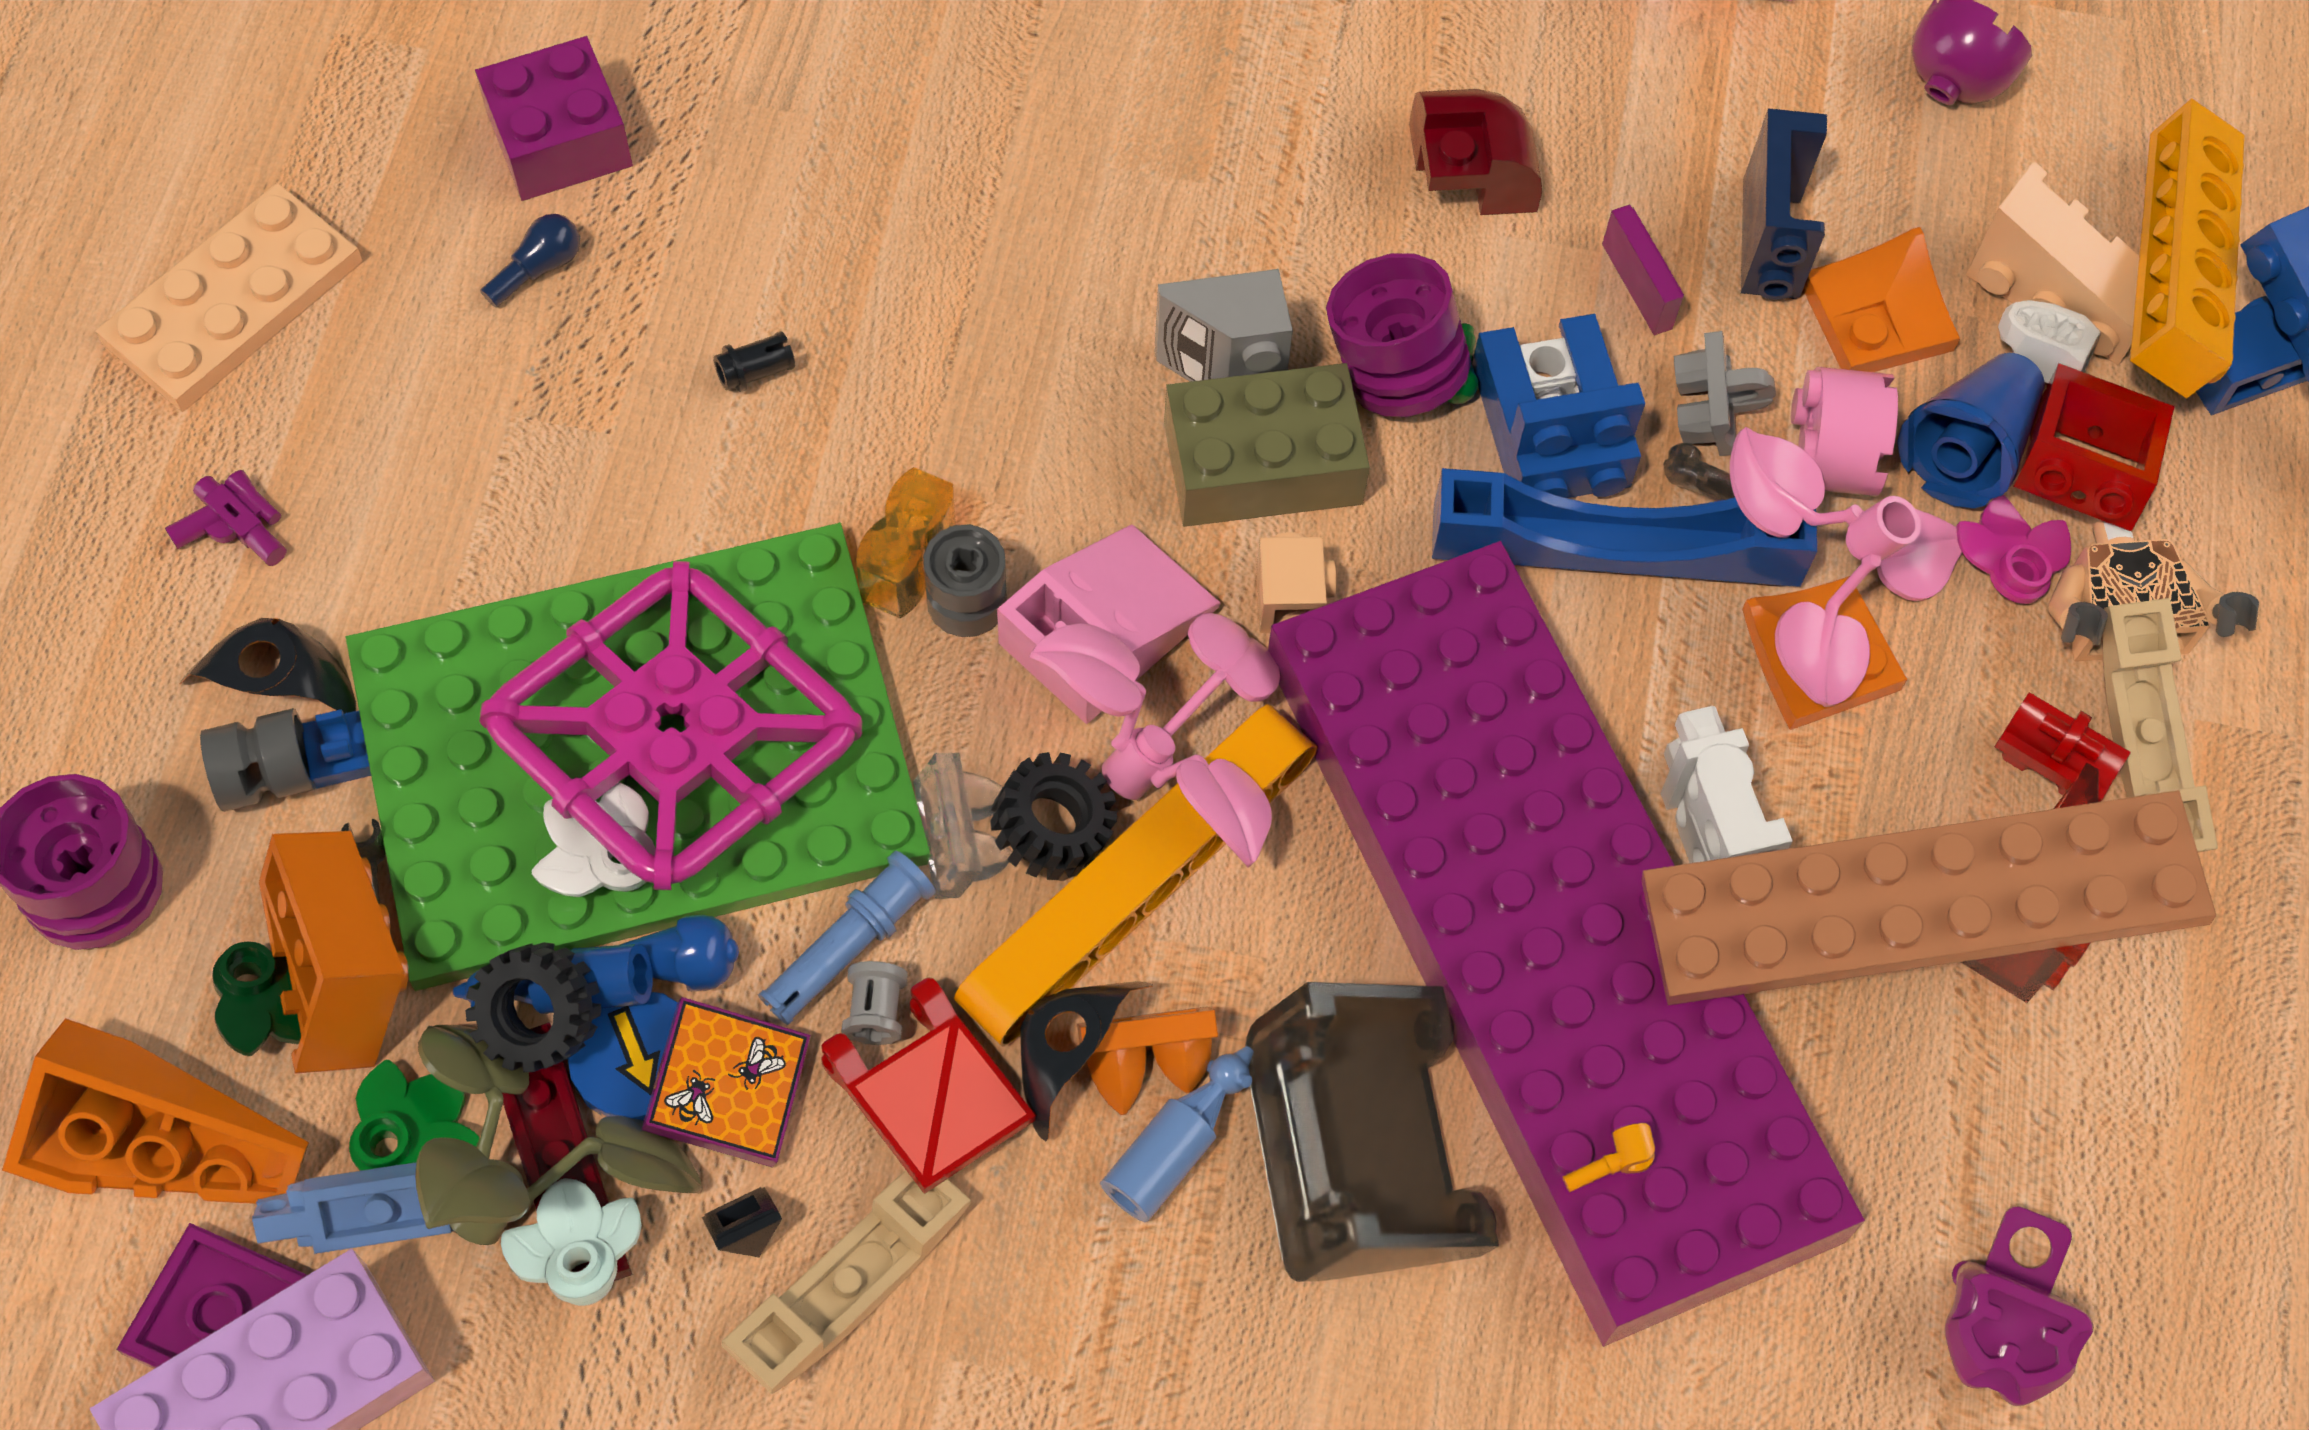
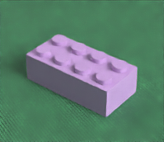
M350 1249L89 1409L101 1430H358L432 1384L435 1380L368 1266L353 1249Z

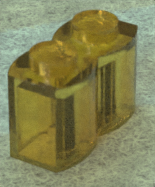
M915 467L909 469L895 482L886 500L885 517L877 521L866 532L857 551L856 565L860 595L863 603L898 618L904 617L916 607L926 590L923 555L927 545L940 531L956 525L953 483Z

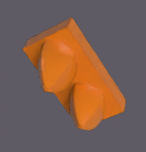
M1207 1006L1113 1019L1100 1046L1087 1061L1091 1078L1101 1096L1120 1115L1128 1113L1141 1090L1146 1070L1145 1046H1152L1158 1066L1176 1087L1185 1093L1192 1092L1207 1070L1211 1058L1212 1038L1218 1037L1215 1010ZM1085 1022L1077 1023L1079 1044L1083 1041L1086 1034Z

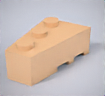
M2033 161L1999 206L1966 276L1978 282L1988 292L2000 295L2012 303L2027 300L2053 303L2085 315L2101 331L2094 354L2101 355L2120 365L2131 349L2139 255L2118 236L2112 238L2110 242L2084 219L2089 210L2076 198L2070 201L2069 204L2060 198L2042 181L2047 172Z

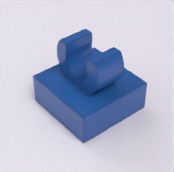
M340 709L315 715V721L302 723L310 778L312 782H315L316 789L371 776L359 711L344 714L343 710Z

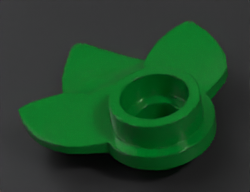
M387 1059L384 1060L363 1079L357 1091L355 1099L361 1121L353 1130L349 1142V1152L353 1163L359 1171L415 1163L424 1144L431 1139L441 1137L463 1140L477 1148L480 1142L479 1136L470 1128L456 1123L461 1116L466 1093L451 1088L437 1080L432 1074L408 1083L404 1074L393 1062ZM385 1138H395L398 1140L397 1148L392 1154L385 1157L375 1155L376 1145Z

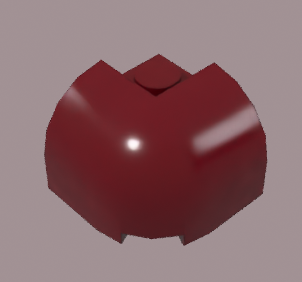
M1481 89L1422 91L1415 93L1409 128L1416 171H1425L1428 191L1476 189L1480 215L1538 212L1542 196L1541 174L1534 133L1522 108L1500 93Z

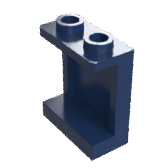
M1770 108L1766 112L1743 178L1741 293L1761 295L1767 299L1779 300L1784 298L1797 299L1802 293L1825 236V223L1792 218L1790 215V202L1800 203L1827 135V114Z

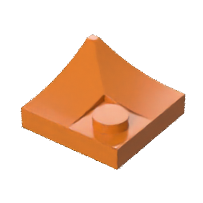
M1921 227L1913 228L1883 244L1854 256L1811 269L1804 285L1803 291L1841 369L1876 372L1953 352L1960 340L1941 295Z
M1850 576L1791 593L1753 597L1747 599L1742 608L1760 666L1790 730L1901 691L1907 681L1904 672L1857 588L1844 600L1837 615L1848 616L1860 622L1866 631L1869 641L1870 657L1868 668L1862 682L1853 694L1835 706L1823 707V705L1811 700L1783 667L1775 645V631L1781 615L1790 607L1800 602H1812L1825 610L1829 599Z

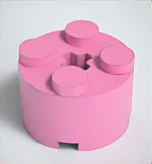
M1816 367L1814 370H1807L1803 388L1795 389L1791 406V424L1800 425L1798 447L1807 452L1817 463L1822 472L1825 491L1878 496L1881 493L1888 473L1876 472L1878 461L1884 455H1892L1897 427L1898 393L1897 388L1889 387L1895 379L1893 374Z

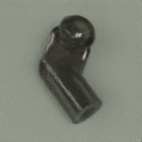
M1678 443L1670 448L1668 459L1664 461L1663 467L1664 474L1671 484L1715 501L1735 497L1730 473L1701 461V452L1696 446L1689 443Z

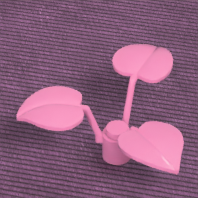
M1745 427L1737 434L1730 458V480L1736 501L1749 521L1767 534L1779 538H1786L1794 534L1799 529L1802 520L1811 526L1847 522L1849 524L1846 534L1847 548L1854 557L1862 560L1861 565L1829 599L1825 610L1812 602L1797 603L1781 615L1775 631L1777 654L1790 677L1815 703L1821 704L1823 707L1835 706L1846 700L1857 689L1866 674L1870 657L1869 641L1864 627L1860 622L1851 617L1837 615L1840 605L1875 568H1877L1882 583L1894 594L1906 600L1923 601L1936 595L1948 582L1954 566L1962 554L1957 541L1956 527L1936 516L1915 509L1911 503L1898 496L1886 497L1866 511H1863L1858 505L1854 504L1842 511L1817 513L1813 510L1823 501L1825 485L1822 472L1815 460L1792 442L1779 437L1759 434Z
M1205 613L1198 616L1189 627L1188 637L1190 645L1198 658L1216 672L1163 728L1147 725L1145 728L1134 729L1146 695V689L1142 684L1135 681L1140 672V665L1128 647L1105 629L1090 624L1066 625L1044 637L1032 650L1030 658L1052 668L1074 691L1099 710L1117 717L1125 716L1119 734L1111 741L1115 751L1102 764V774L1107 784L1120 796L1137 800L1152 785L1162 788L1169 779L1177 777L1181 791L1193 808L1244 862L1247 868L1250 867L1260 854L1272 821V811L1265 793L1247 773L1225 759H1216L1208 765L1202 756L1196 754L1172 765L1175 744L1171 736L1224 680L1239 696L1247 701L1257 702L1267 699L1277 689L1280 681L1279 667L1268 649L1254 638H1249L1247 632L1237 623L1222 615Z

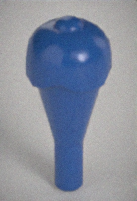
M707 915L685 916L677 920V925L620 944H641L644 946L651 961L653 978L685 984L690 992L707 991L723 984L732 973L734 962L739 955L738 944L733 939L725 923L713 916ZM600 947L573 948L572 950L590 949V948H600Z

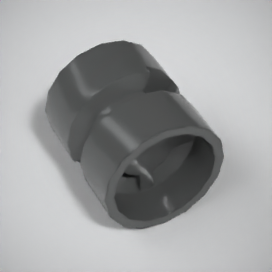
M971 524L954 525L940 531L929 541L923 555L928 612L933 622L946 633L958 637L979 636L992 630L998 624L997 608L1007 601L1005 551L997 537L988 530Z
M292 708L259 716L254 727L251 729H247L240 722H234L201 730L200 744L203 762L211 791L221 811L226 812L258 804L261 802L266 791L272 792L277 798H282L316 789L315 782H312L310 778L303 739L304 728L296 709Z

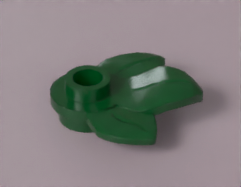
M240 942L229 947L216 961L212 973L214 989L221 997L214 1019L217 1030L226 1044L244 1056L254 1055L270 1035L281 1042L299 1044L301 1032L297 1014L284 1015L280 998L283 991L292 990L286 956L273 957L272 952L266 946L256 942ZM245 974H252L258 977V979L253 981L237 980L238 977Z

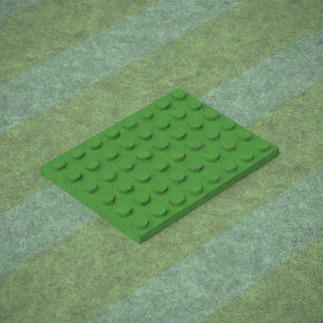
M841 523L675 560L690 562V568L698 569L713 578L767 628L777 627L788 637L787 646L843 695L854 712L862 717V735L853 742L841 758L782 804L781 815L769 824L760 822L696 875L681 883L672 884L671 890H654V883L646 882L643 886L633 891H614L602 886L585 896L572 897L564 896L542 886L533 877L532 869L541 859L557 847L548 833L543 816L545 803L553 798L495 743L479 720L481 704L485 700L490 699L504 683L567 637L566 630L581 619L588 622L650 575L664 568L673 567V561L345 636L404 954L408 963L409 981L415 991L467 979L473 973L479 971L481 967L490 964L489 960L511 949L531 943L533 945L543 942L555 944V951L562 948L572 950L573 948L596 947L674 927L677 925V920L685 916L707 915L717 917L875 878L889 866L887 857L894 851L901 852L917 867L931 864L929 846ZM672 593L663 597L603 642L634 672L669 646ZM689 593L686 648L716 675L750 649V646L695 596ZM582 658L520 705L587 708L613 689L614 686ZM771 665L735 692L757 713L825 715ZM677 714L665 715L661 717V725L657 729L664 732L672 727L682 732L686 730L684 717ZM524 733L571 779L584 777L609 757L588 735ZM757 740L731 762L755 784L765 785L818 742ZM628 775L619 783L636 791L644 800L649 812L646 834L651 838L656 848L659 802L631 775ZM712 777L677 803L674 856L682 852L740 805ZM599 797V798H598L597 800H595V801L599 803L600 800H601V797ZM612 856V862L621 864L614 856Z

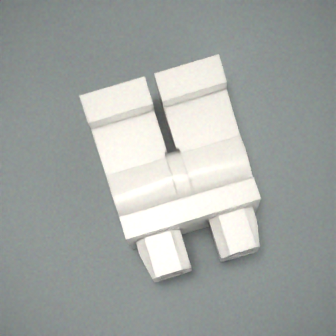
M1715 706L1679 714L1675 723L1679 738L1668 743L1664 751L1669 773L1660 794L1666 810L1677 808L1675 815L1676 827L1689 863L1789 849L1793 840L1784 818L1766 822L1751 786L1754 769L1752 761L1746 754L1749 743L1743 728L1725 732Z

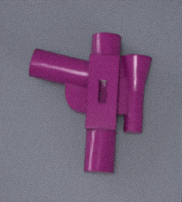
M244 470L232 473L226 479L224 485L222 483L219 484L212 476H205L200 479L194 486L193 492L206 506L165 527L177 549L207 534L211 539L219 543H227L237 538L247 548L252 549L268 566L278 564L287 552L286 548L260 521L263 518L268 524L274 525L280 520L281 514L256 490Z

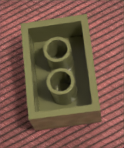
M1347 363L1166 384L1164 426L1183 527L1363 505L1370 466Z

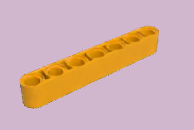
M1266 704L1253 713L1204 759L1208 765L1216 759H1225L1232 762L1259 785L1269 803H1271L1306 769L1318 748L1313 741L1271 704ZM1177 783L978 965L959 986L954 996L955 1002L1002 1047L1009 1045L1020 1037V1027L1028 1011L1040 999L1065 989L1073 988L1224 847L1226 843L1193 808Z

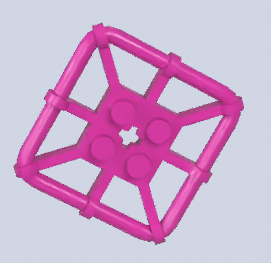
M673 561V567L664 568L650 575L588 622L581 619L566 630L567 637L504 683L490 699L485 700L481 704L479 720L495 743L553 798L551 805L563 818L569 819L573 817L632 874L645 882L654 883V890H671L672 884L681 883L696 875L760 822L763 824L771 823L781 815L782 804L841 758L853 742L862 735V717L854 712L843 695L787 646L788 637L777 627L767 628L713 578L698 569L690 568V562ZM672 593L669 646L634 672L603 642L663 597ZM689 593L695 596L750 646V649L716 675L686 648ZM582 658L614 686L613 689L587 708L520 705ZM771 665L825 715L757 713L735 692ZM677 714L684 717L686 730L682 732L672 727L664 732L657 728L661 725V717L665 715ZM524 733L588 735L609 757L584 777L571 779ZM757 740L818 742L765 785L755 784L731 762ZM628 775H631L659 802L655 856L649 853L595 802V800ZM712 777L740 805L682 852L674 856L677 803Z

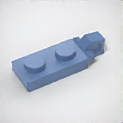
M417 1162L305 1179L304 1182L301 1181L288 1185L287 1193L258 1199L254 1215L252 1216L257 1244L297 1238L299 1247H313L314 1254L446 1234L454 1230L450 1225L432 1229L426 1228L416 1189L415 1175Z

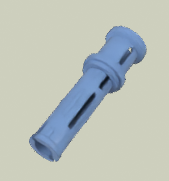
M894 851L887 857L889 866L863 891L853 890L847 896L848 901L845 903L848 910L766 990H762L758 994L766 1006L769 1004L772 1006L770 1011L784 1024L789 1025L793 1018L875 938L880 941L884 938H890L896 932L894 924L920 898L928 900L936 893L934 886L926 875L901 852Z

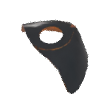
M259 618L236 628L199 660L179 683L181 684L188 676L193 675L249 694L298 696L318 700L334 710L342 709L344 714L356 711V700L351 684L338 660L316 639L294 624L278 618ZM257 642H268L275 645L279 650L280 662L277 668L269 675L261 678L245 675L239 666L240 655L244 649Z
M1135 981L1065 989L1040 999L1028 1011L1020 1027L1022 1084L1025 1101L1036 1115V1119L1032 1123L1039 1137L1045 1142L1049 1139L1051 1106L1063 1086L1084 1066L1100 1046L1111 1026L1118 1006L1129 992L1153 987V984ZM1073 1012L1079 1014L1086 1023V1034L1083 1041L1070 1051L1059 1052L1053 1050L1046 1040V1030L1050 1022L1062 1013Z

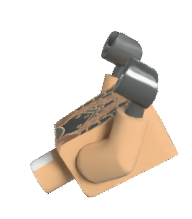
M2102 520L2097 521L2092 528L2096 544L2086 546L2074 565L2062 572L2048 605L2050 615L2063 629L2061 640L2066 643H2072L2074 662L2103 660V632L2108 618L2104 608L2108 606L2170 598L2181 655L2189 654L2210 627V623L2217 625L2216 632L2221 637L2232 636L2235 632V625L2244 626L2249 631L2256 630L2259 609L2258 599L2251 594L2243 592L2223 594L2212 588L2186 561L2181 560L2172 542L2166 539L2135 541L2133 530L2131 532Z

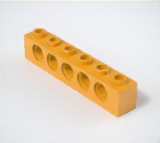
M2193 98L2150 133L2130 355L2132 363L2186 399L2205 384L2215 383L2221 379L2229 370L2233 361L2245 141L2243 133Z

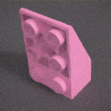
M1131 524L1043 569L997 608L998 641L1009 654L1087 725L1101 710L1082 698L1052 668L1029 657L1032 650L1044 637L1060 627L1071 624H1090L1105 629L1123 642L1137 658L1140 665V672L1136 678L1138 680L1188 635L1190 625L1198 616L1205 613H1213L1220 607V602Z

